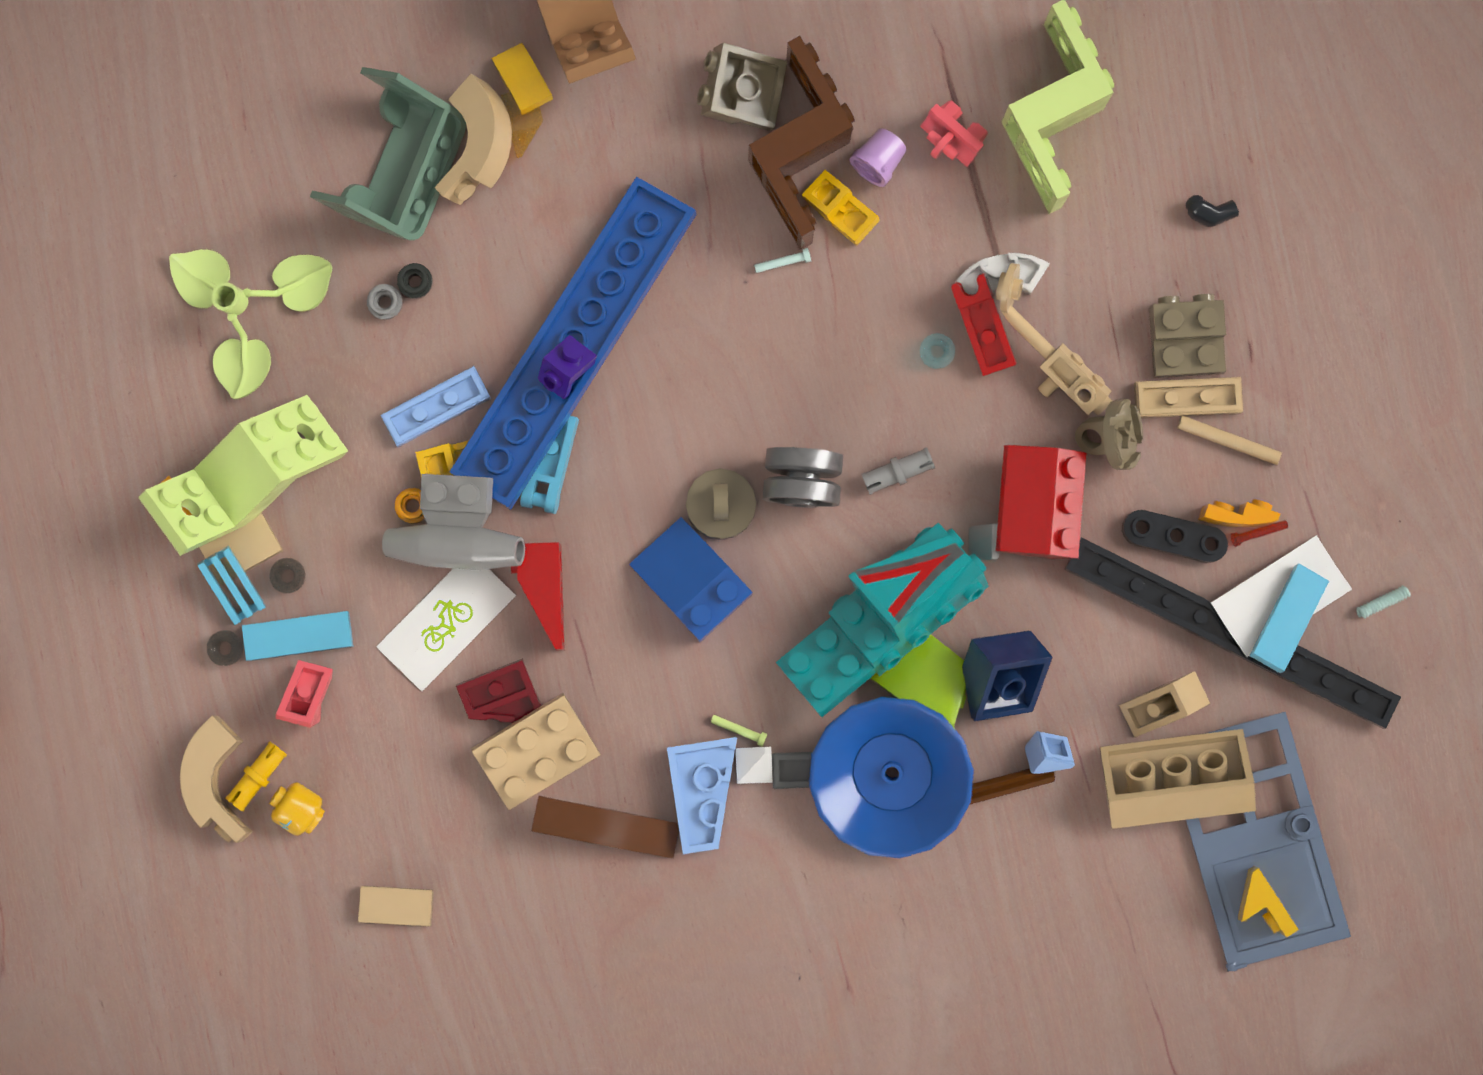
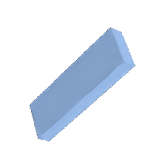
M473 366L385 412L381 417L396 446L400 447L488 401L491 397L476 368Z

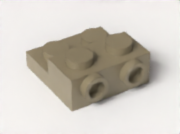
M727 43L714 47L713 51L710 50L704 60V71L709 72L707 84H703L700 87L697 96V104L702 106L701 115L731 124L740 122L768 131L775 129L787 61Z
M1214 294L1193 296V302H1180L1179 296L1158 298V304H1153L1149 308L1154 378L1224 374L1226 372L1224 300H1215Z

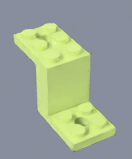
M1061 0L1051 6L1044 27L1070 75L1008 105L1002 120V124L1049 214L1062 208L1070 195L1069 188H1071V182L1064 169L1058 170L1052 158L1055 157V152L1048 137L1104 110L1114 93L1112 90L1114 82L1107 69L1102 70L1096 60L1098 52L1095 44L1089 37L1085 39L1080 29L1082 22L1077 10L1073 6L1069 8L1065 0Z
M305 395L240 422L193 470L146 489L138 498L181 556L245 526L259 516L297 478L341 459L348 450L322 416L317 406L308 395ZM297 432H300L306 439H302ZM182 507L188 509L192 515L185 514Z

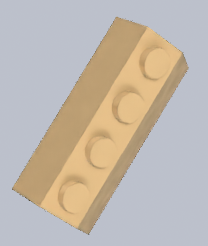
M1243 729L1100 747L1112 829L1256 811L1255 783Z

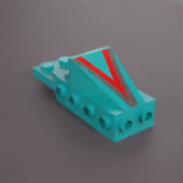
M938 522L932 528L927 527L916 536L915 542L905 550H898L890 558L852 572L848 577L855 591L850 595L846 594L840 597L833 604L832 610L828 612L830 618L776 661L779 668L821 718L874 674L877 673L880 677L887 670L894 668L913 648L922 645L930 634L940 626L950 622L957 612L968 603L978 599L985 589L989 587L984 575V571L987 570L986 566L976 554L967 555L961 548L964 542L952 528L946 531Z

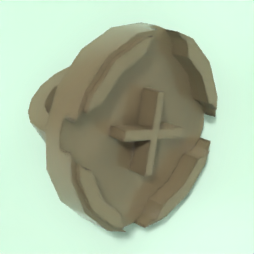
M1116 399L1110 402L1104 417L1086 419L1075 432L1076 443L1082 451L1091 455H1106L1110 465L1116 470H1131L1137 465L1141 457V452H1136L1137 444H1142L1143 440L1142 420L1139 410L1135 405H1130L1131 401L1128 399ZM1087 429L1097 431L1101 436V443L1091 441L1088 438Z
M716 469L707 471L695 479L688 490L686 508L689 520L698 531L708 538L724 540L736 537L747 529L755 515L756 499L754 490L746 478L732 470Z

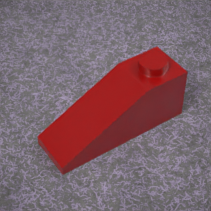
M559 542L525 543L523 563L520 566H512L511 574H517V580L555 650L565 651L561 544Z

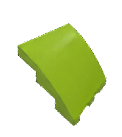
M931 634L922 645L913 648L894 668L887 670L880 677L876 673L870 678L895 698L915 700L942 714L953 727L955 726L959 708L963 709L966 700V687L962 669L964 660Z

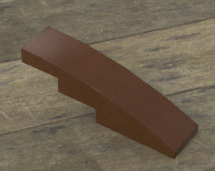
M538 796L531 831L673 859L679 827L678 823Z

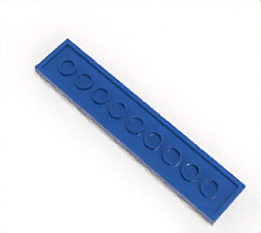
M636 176L449 471L452 475L493 478L492 499L510 510L513 508L697 215L695 209ZM571 335L595 353L597 357L595 364L572 383L570 394L565 399H562L556 393L546 389L538 380V375L543 357Z

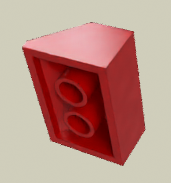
M1004 445L995 551L1046 559H1078L1086 452L1054 447Z

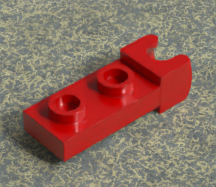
M984 272L977 276V293H966L960 282L951 284V289L958 309H960L982 375L986 376L1014 366L1017 362L987 275Z

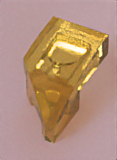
M509 92L502 94L501 99L509 113L512 142L516 157L520 158L543 122L540 106L522 115Z

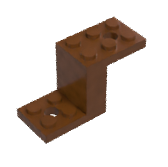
M798 36L787 43L786 61L813 109L749 144L748 161L797 246L802 250L813 242L816 220L807 205L804 207L800 206L796 196L799 192L791 176L850 144L853 130L851 123L855 122V119L847 104L843 103L840 105L834 95L837 92V88L828 73L822 74L816 63L820 60L812 44L809 42L805 45L801 36Z

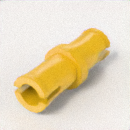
M271 741L267 743L268 745L254 763L244 768L245 774L225 797L227 801L233 803L232 805L244 812L246 806L262 786L267 787L270 783L267 779L288 755Z

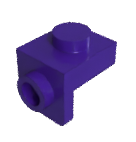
M569 335L543 357L538 380L546 389L565 399L570 394L572 383L595 364L597 355Z

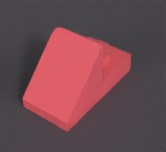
M298 660L276 712V719L309 728L318 724L321 718V704L331 682L333 669Z

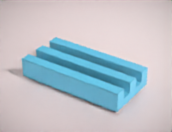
M229 546L197 564L234 625L240 623L242 619L252 616L254 612L266 608L264 601ZM227 558L254 602L252 605L249 606L220 559ZM211 564L215 566L242 609L238 613L208 567Z

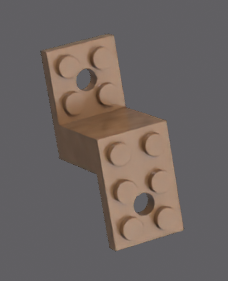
M536 0L549 39L569 84L636 60L633 48L618 20L612 0Z

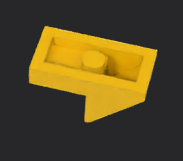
M1253 866L1247 873L1238 920L1243 922L1265 908L1267 912L1262 917L1274 934L1280 931L1283 936L1289 937L1299 929L1260 869Z

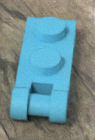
M569 417L521 495V507L532 509L533 506L544 508V512L557 513L560 494L579 422L577 417ZM538 482L549 484L547 494L537 492Z

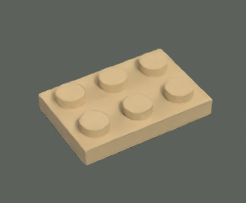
M564 693L471 748L474 756L508 810H511L600 756L599 750Z

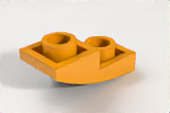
M1252 499L1251 503L1246 502L1240 505L1238 513L1233 512L1234 506L1214 501L1213 505L1207 504L1202 507L1198 520L1227 527H1256L1278 521L1280 513L1272 511L1273 505L1257 499Z

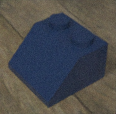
M1031 630L971 639L962 669L970 716L973 721L1033 712L1053 657Z

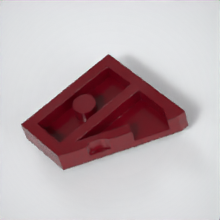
M523 658L456 684L469 719L485 721L490 719L514 723L541 706Z

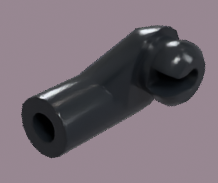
M1193 195L1186 201L1188 215L1206 227H1213L1239 216L1238 208L1233 200L1219 206H1214L1208 201L1203 200V197L1200 195Z

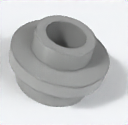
M378 285L368 294V309L378 319H391L402 308V296L391 285ZM381 298H391V305L388 308H381L379 306Z

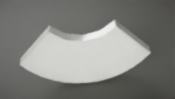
M1021 253L996 255L980 260L969 267L956 282L962 284L966 293L975 294L978 292L977 276L985 272L994 295L997 291L1001 273H1007L1009 265L1015 263L1020 265L1019 279L1023 280L1022 292L1030 295L1050 263L1035 256Z

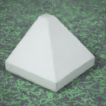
M771 747L736 748L737 784L772 782Z

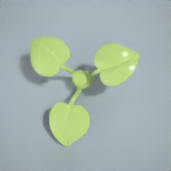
M200 249L186 253L171 254L169 256L171 275L181 297L193 307L206 309L214 305L217 309L227 313V319L232 322L240 335L241 341L237 339L224 341L216 349L213 356L214 373L233 399H241L254 392L267 377L271 365V356L267 345L257 339L247 341V334L237 319V315L246 310L248 298L278 297L282 295L283 302L288 308L299 312L310 311L317 307L326 296L332 273L331 263L322 257L295 255L281 261L273 271V281L279 289L250 290L246 288L242 290L228 283L230 279L228 262L221 254L215 251Z

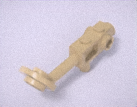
M1011 263L1007 273L1002 272L1000 275L996 299L1000 300V310L1011 326L1046 359L1040 368L1049 377L1038 387L1039 391L1045 397H1049L1060 387L1087 415L1093 411L1098 416L1112 402L1108 397L1111 390L1105 385L1104 380L1099 375L1094 374L1084 364L1078 354L1073 353L1064 343L1055 349L1013 308L1014 301L1020 299L1023 280L1019 279L1020 265Z

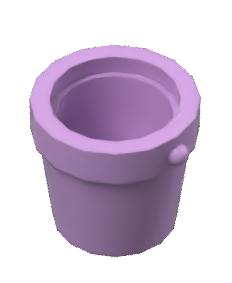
M882 128L860 149H856L849 160L853 168L864 179L876 186L885 187L892 178L893 171L907 149L895 134Z

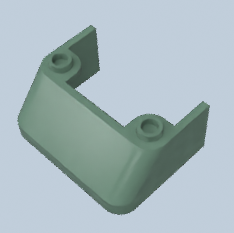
M362 67L360 74L385 88L379 102V110L382 118L394 125L369 188L359 184H351L344 189L341 197L313 190L310 197L347 218L402 239L417 240L424 234L440 195L434 187L451 168L466 130V122L456 108L396 72Z

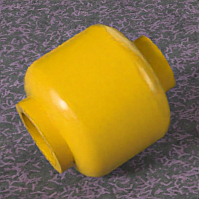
M297 782L292 783L287 789L280 786L269 802L274 807L271 812L272 821L296 836L304 832L310 834L325 812L321 808L322 798Z

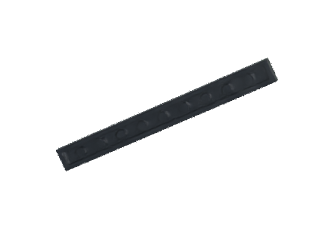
M1082 537L1080 538L1078 559H1069L1064 569L1382 729L1387 728L1401 699V696L1297 645L1285 671L1282 673H1278L1251 656L1246 657L1219 617L1211 601Z

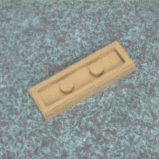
M1241 377L1141 381L1134 383L1135 406L1139 410L1141 418L1241 414L1243 412Z

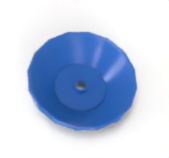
M880 697L850 706L826 726L811 754L809 787L819 817L840 841L867 855L901 859L933 849L957 829L971 803L974 769L964 739L942 714L915 700ZM895 767L898 769L899 775L894 778L889 777L886 769Z

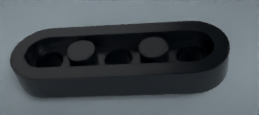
M1136 510L1130 513L1122 524L1123 536L1132 545L1204 563L1220 560L1228 549L1227 537L1218 528L1147 510ZM1138 521H1143L1147 524L1148 529L1145 534H1141L1136 530V523ZM1176 529L1181 532L1182 539L1180 542H1174L1171 539L1170 533L1172 530ZM1207 538L1215 540L1216 548L1214 551H1210L1205 547V540Z

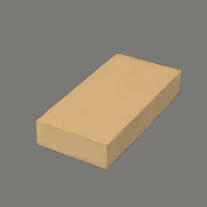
M361 886L358 922L431 926L433 890Z

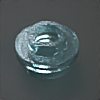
M940 333L931 334L923 340L920 346V356L927 366L941 369L952 362L955 356V346L948 336ZM933 346H940L944 351L943 356L939 358L934 357L931 354V348Z

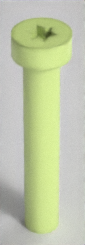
M713 715L711 720L712 724L758 742L757 745L763 747L768 735L764 732L761 734L716 715Z

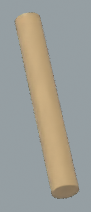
M1183 415L1177 426V429L1274 465L1279 463L1282 455L1280 451Z

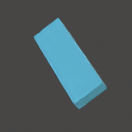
M1299 563L1295 565L1249 656L1278 673L1284 672L1329 580Z
M349 611L242 625L246 661L354 647Z

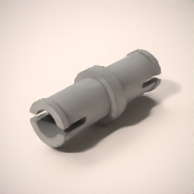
M926 447L899 460L897 457L890 459L891 463L867 473L864 472L861 475L871 495L898 482L900 485L907 483L906 479L930 469L933 470L935 465Z

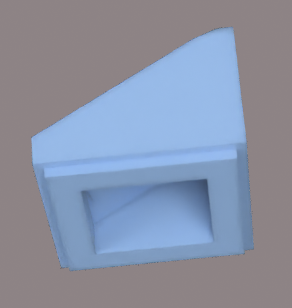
M1036 731L1025 746L1030 771L1033 774L1070 769L1075 765L1067 737Z

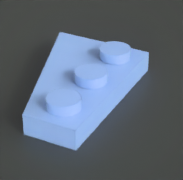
M737 737L667 748L683 854L719 849Z

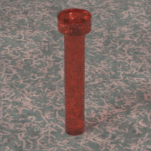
M1284 520L1240 534L1238 532L1231 533L1232 544L1234 547L1241 545V542L1287 529L1288 523Z

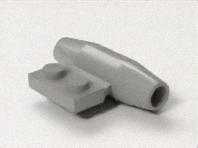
M422 474L420 509L427 524L387 529L383 535L382 549L386 557L425 567L485 570L520 566L525 557V542L522 537L483 528L492 510L493 478Z

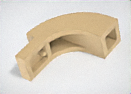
M470 74L448 99L465 119L468 130L465 150L456 164L434 187L443 197L459 205L474 194L476 187L480 183L489 188L494 186L506 166L512 141L511 121L504 102L488 83L473 74Z
M212 715L197 730L185 750L180 770L181 792L190 815L200 828L208 827L215 821L217 825L214 829L227 842L233 840L235 843L243 842L253 831L223 801L218 788V776L224 761L243 740L220 716Z

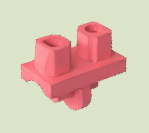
M952 100L941 107L935 104L920 126L928 133L926 138L935 145L930 155L937 159L944 153L952 161L957 158L968 167L984 146L983 141L988 134L987 130L979 123L974 122L965 129L957 122L963 114L961 108Z

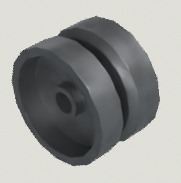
M767 448L765 468L772 473L786 476L769 477L764 480L762 500L803 508L839 506L841 487L832 481L821 480L820 478L840 476L842 474L844 455L809 448Z

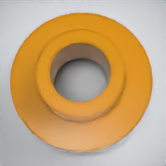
M405 489L399 493L395 500L396 514L407 523H419L425 519L420 509V489ZM410 500H417L419 502V509L416 512H409L407 510V503Z

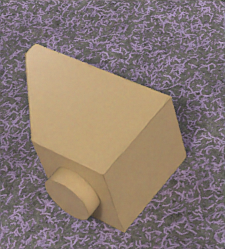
M1194 671L1119 706L1135 738L1189 716L1207 706L1210 702Z

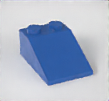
M682 517L629 564L699 642H702L753 595V592Z

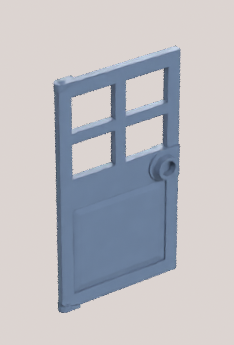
M1286 712L1208 733L1243 729L1244 736L1249 737L1277 729L1286 763L1252 772L1254 783L1290 774L1299 808L1260 819L1256 818L1255 811L1244 812L1245 823L1203 834L1199 818L1186 820L1227 962L1226 968L1228 972H1235L1238 969L1247 967L1248 964L1351 937ZM1253 866L1260 869L1299 929L1289 937L1283 936L1280 931L1275 934L1271 931L1262 917L1267 912L1265 908L1243 922L1238 920L1247 873Z

